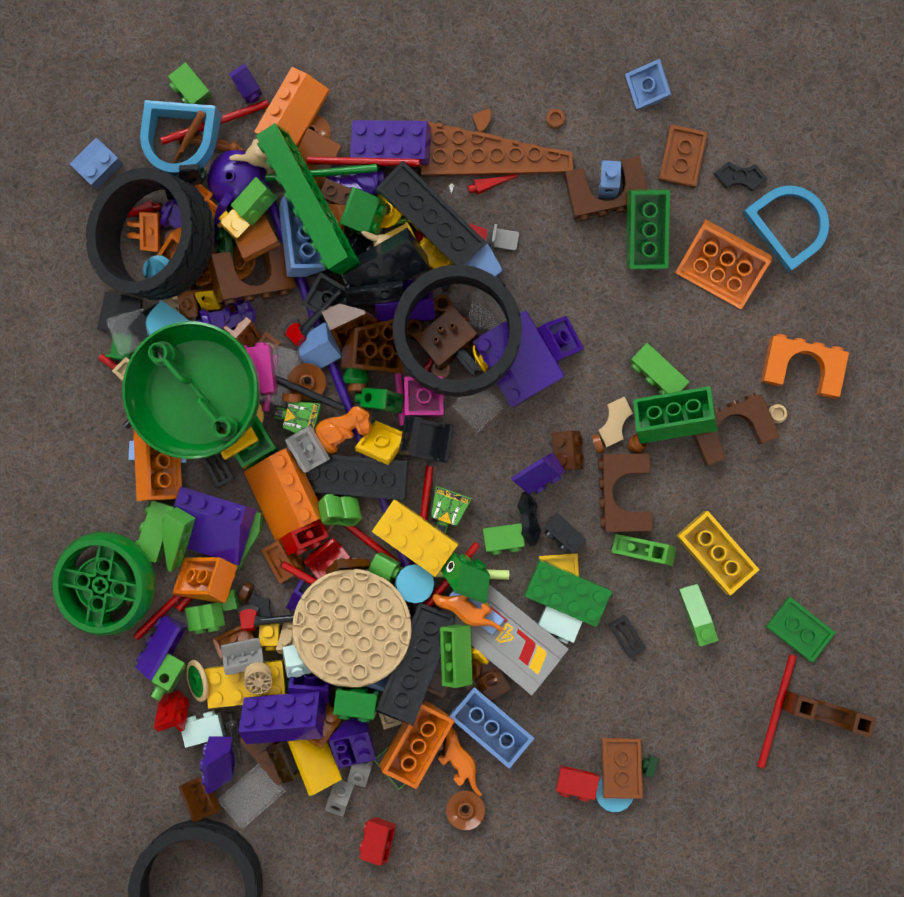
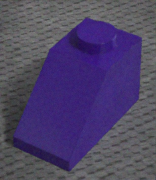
M246 64L229 73L234 86L246 104L254 103L260 99L262 95L261 89Z

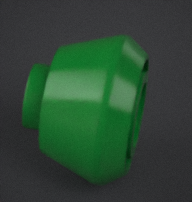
M346 369L343 381L345 384H367L369 378L364 370Z

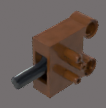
M444 294L438 295L434 300V306L441 316L425 330L418 320L410 319L407 324V335L412 340L417 341L441 370L457 358L471 375H475L480 371V367L466 352V349L479 336L453 307L450 298ZM442 302H448L446 308H439ZM412 327H419L416 333H410Z

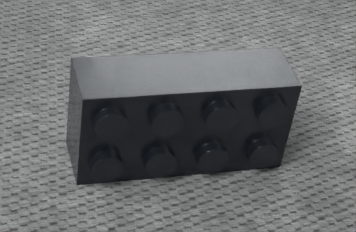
M406 228L357 256L360 263L344 272L343 278L350 287L395 281L405 282L429 268L428 255L410 230Z

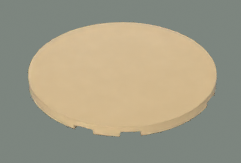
M360 569L338 570L316 580L304 592L298 602L292 625L295 648L304 665L321 680L345 688H359L372 685L392 673L407 652L412 630L410 613L399 591L383 577Z

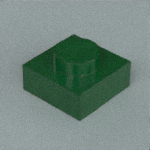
M649 754L648 758H644L642 769H644L643 773L646 776L653 778L659 760L657 756Z

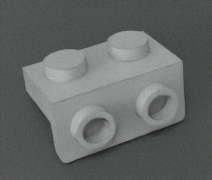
M311 425L285 439L289 451L293 453L298 467L304 473L330 459Z
M259 638L221 645L225 675L243 672L247 666L255 662L264 663Z

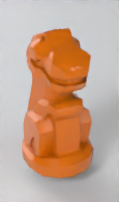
M354 406L345 415L320 421L315 426L316 435L324 449L333 455L337 452L338 445L347 438L351 439L354 437L353 429L356 428L362 436L371 433V413L361 406Z

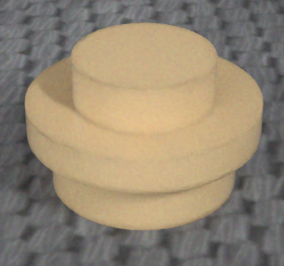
M775 404L769 408L774 423H781L787 418V410L784 406Z

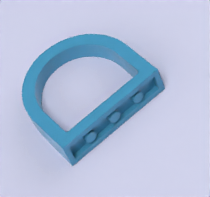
M145 100L140 133L141 146L145 156L156 169L173 176L178 175L180 165L199 164V167L202 168L209 161L215 150L222 114L216 106ZM198 111H203L205 113L203 118L205 126L203 140L198 151L190 159L181 163L171 164L160 160L154 150V137L158 118L194 119Z
M797 186L778 187L768 192L742 213L788 273L822 247L829 231V218L823 203L812 192ZM786 196L797 197L806 201L814 209L819 224L814 242L794 258H791L757 214V212L772 201Z

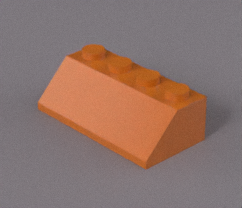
M291 67L254 132L259 134L276 123L289 132L296 147H298L330 90L307 73Z
M133 429L137 501L177 499L180 486L182 487L181 458L172 457L153 449Z
M423 700L414 726L403 722L379 764L382 773L417 789L455 720L435 705Z

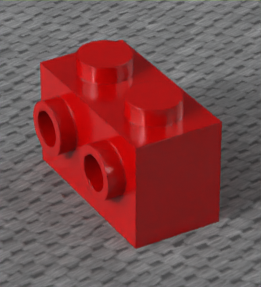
M320 519L291 531L281 537L280 540L288 556L294 553L298 556L307 552L306 548L308 547L315 549L321 546V541L328 538L329 535Z
M560 765L555 789L556 792H559L560 796L570 797V795L578 796V799L581 801L589 802L590 799L595 800L600 776L597 773Z
M378 817L368 820L363 829L365 835L359 847L361 852L359 859L378 866L387 863L396 824Z

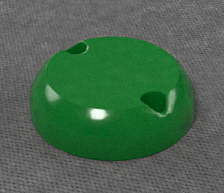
M196 321L173 323L158 329L145 338L132 354L127 364L122 384L124 408L136 433L153 449L182 459L207 458L219 454L236 444L251 427L259 408L261 396L258 370L252 356L244 345L229 332L217 326ZM158 352L163 356L162 359L158 357ZM220 427L225 430L226 434L221 433Z

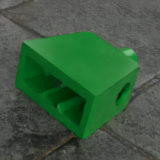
M363 388L362 392H357L355 395V402L363 408L402 414L404 394L385 389Z

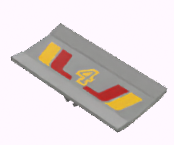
M489 584L485 604L505 619L501 624L503 631L497 630L492 635L482 626H471V645L529 694L533 695L569 649ZM450 611L448 613L456 616L453 625H466L454 612Z

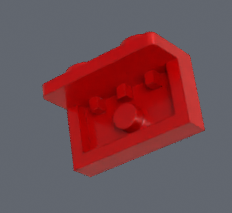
M335 538L324 542L322 547L316 552L311 553L304 563L311 569L316 578L319 579L326 575L325 569L335 559L352 558Z
M179 690L164 695L159 701L154 729L157 732L173 726L180 732L185 730L190 701Z

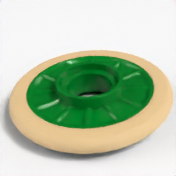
M191 660L187 665L188 685L194 698L199 702H204L209 693L207 676L202 665L196 660Z

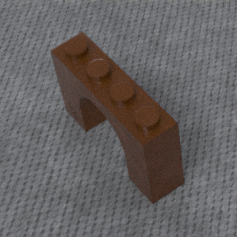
M640 156L621 160V175L624 189L618 198L611 201H603L592 195L588 188L584 168L565 172L564 179L573 219H579L581 222L589 220L590 216L605 217L609 215V212L616 211V213L626 212L627 190L647 189Z
M283 244L262 254L267 275L265 283L260 286L247 285L238 278L230 252L212 254L207 261L218 304L225 303V306L236 304V301L243 300V303L254 301V298L261 297L262 300L272 298V295L279 294L280 297L290 295V292L296 286L293 277H287Z
M755 393L745 396V401L738 403L735 400L726 404L728 407L726 409L720 410V407L715 409L717 427H719V424L725 417L739 416L750 425L758 445L780 437L762 394L756 396ZM717 431L692 435L705 467L726 459Z
M650 453L602 455L601 459H598V470L602 471V478H599V490L603 491V497L599 498L600 509H603V517H600V528H604V532L652 531V511L628 512L622 510L616 505L612 496L613 485L622 475L650 473Z
M791 691L787 692L783 710L795 716L812 721L814 719L870 738H872L877 719L860 711Z

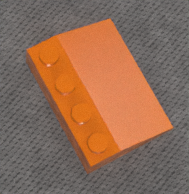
M705 219L675 273L735 307L742 309L771 263L772 256Z
M288 448L267 457L244 471L275 541L291 531L321 519L318 500L306 473L298 467L297 460Z

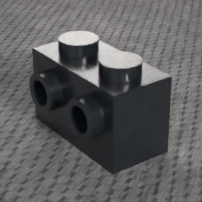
M558 513L543 527L546 530L545 534L552 541L556 539L560 543L559 547L566 554L568 552L574 554L586 541Z

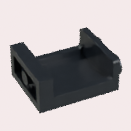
M405 416L399 455L447 463L451 453L450 446L454 435V425L428 421L415 416Z

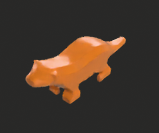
M435 594L432 597L437 607L454 612L466 625H471L472 627L491 626L500 632L503 631L500 625L485 618L491 614L493 609L482 603V609L468 601V597L463 595L441 596Z
M451 727L446 736L445 754H440L438 760L443 766L450 761L452 766L458 771V774H455L453 778L455 782L461 786L468 778L474 792L481 796L482 793L476 785L475 759L461 746L457 731Z

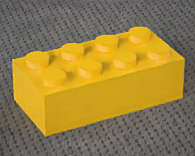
M397 499L393 500L372 530L374 534L435 577L438 576L445 563L459 546L458 542Z
M703 511L675 536L726 595H732L759 571V568L709 511Z
M284 659L264 661V664H267L272 672V686L267 692L262 694L250 693L245 688L244 671L225 675L224 666L204 669L209 686L208 708L243 705L244 697L288 694Z

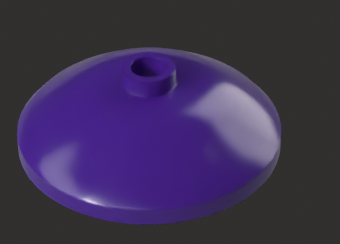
M240 150L227 151L218 156L208 172L209 190L219 203L226 193L233 196L227 207H232L231 204L255 177L263 181L261 167L254 166L248 161H233L229 159L232 155H244L246 153ZM232 173V179L229 180L228 176Z

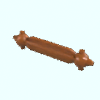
M195 134L189 144L200 146L203 135ZM184 138L176 140L177 144H181ZM217 139L215 150L223 152L228 150L244 151L236 140H233V143L230 144L226 140Z

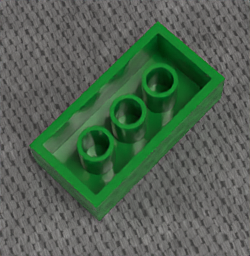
M627 190L626 267L629 269L668 268L670 190Z
M711 386L633 399L636 432L640 444L718 431Z
M539 558L524 591V596L597 627L612 591L607 587Z
M338 687L333 714L338 715L339 719L349 720L350 717H358V721L370 722V719L374 720L381 691L369 687Z

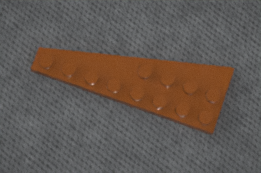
M428 122L431 126L429 165H421V176L558 174L573 170L572 152L540 147L532 143H522L514 139H504L500 136L478 131H468L460 127H450L442 123Z

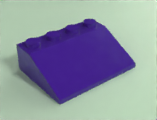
M527 310L520 313L522 334L517 356L510 370L497 383L511 408L523 403L565 377ZM507 321L473 341L484 362L488 365L489 370L505 352L509 337Z
M180 486L174 508L178 507L196 518L187 549L211 557H220L230 563L240 565L257 509Z

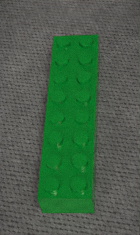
M274 123L257 134L256 137L259 141L257 145L262 153H265L268 157L266 159L267 164L272 170H275L277 174L275 178L280 186L283 185L286 199L294 205L293 212L298 219L301 218L304 224L302 225L304 232L312 238L313 242H311V245L317 253H320L322 257L320 261L324 268L341 275L359 264L360 262L289 132Z

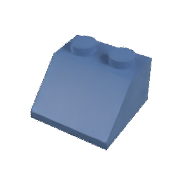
M95 138L70 165L89 184L98 190L123 163L101 141Z

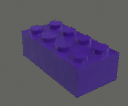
M352 120L350 157L420 159V165H429L431 126L427 121Z
M320 691L244 697L238 733L246 744L322 739L326 702Z

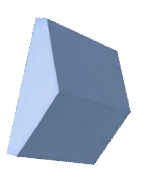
M660 59L625 74L636 110L658 104L672 95Z
M326 322L307 332V339L298 347L300 358L305 363L314 364L320 369L342 358V352Z

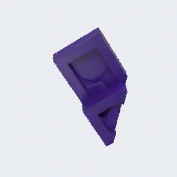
M229 193L225 194L217 207L214 218L216 231L219 229L217 225L221 222L218 218L225 212L233 198Z

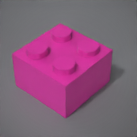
M404 377L405 416L444 417V395L424 388L412 377Z

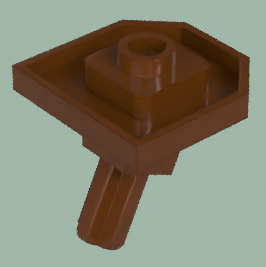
M490 660L488 664H481L483 668L481 676L472 680V685L465 686L468 693L475 687L490 701L511 690L501 670Z

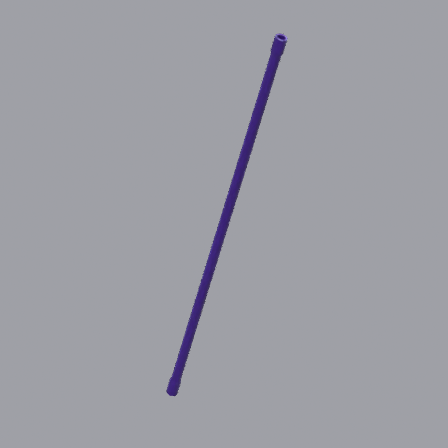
M261 167L263 176L262 182L271 189L269 182H266L265 179L266 171L263 167ZM275 200L268 209L280 241L283 244L280 213ZM294 277L304 301L310 291L305 277ZM306 307L308 315L311 317L315 312ZM320 319L313 325V328L322 324ZM334 361L328 365L340 400L342 404L346 405L345 413L347 414L353 408V404L337 362ZM355 428L352 431L358 444L363 436ZM361 453L362 458H371ZM378 498L382 511L385 513L390 506V502L388 499ZM397 550L403 568L414 564L411 559Z

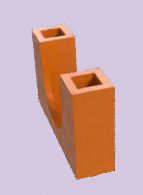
M776 334V336H772L769 339L761 383L774 386L783 385L789 360L793 355L803 353L812 356L820 366L821 373L816 395L833 399L839 398L849 352L843 351L844 348L837 346L828 348L823 343L813 342V344L806 343L805 339L795 338L791 340L787 339L786 335Z

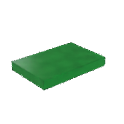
M788 596L765 626L811 663L815 661L836 633L790 596Z

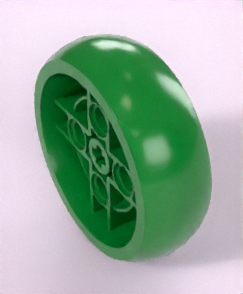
M92 532L73 541L61 553L52 576L53 596L61 614L77 629L96 636L117 635L136 626L151 608L156 590L155 572L148 555L133 540L114 532ZM98 546L97 556L88 559L81 567L75 566L85 550ZM121 555L129 563L134 573L135 580L133 579L131 571L129 570L128 566L122 560H120ZM105 561L109 563V569L106 567ZM84 576L88 578V583L85 582ZM120 584L124 586V592L120 589ZM99 599L102 600L103 607L99 604ZM79 600L88 608L87 610L81 605ZM127 601L134 602L125 617L117 621H110L111 612L121 608Z

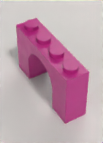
M256 343L255 347L249 348L248 345H244L256 364L260 378L261 395L278 393L273 348L267 345V343Z

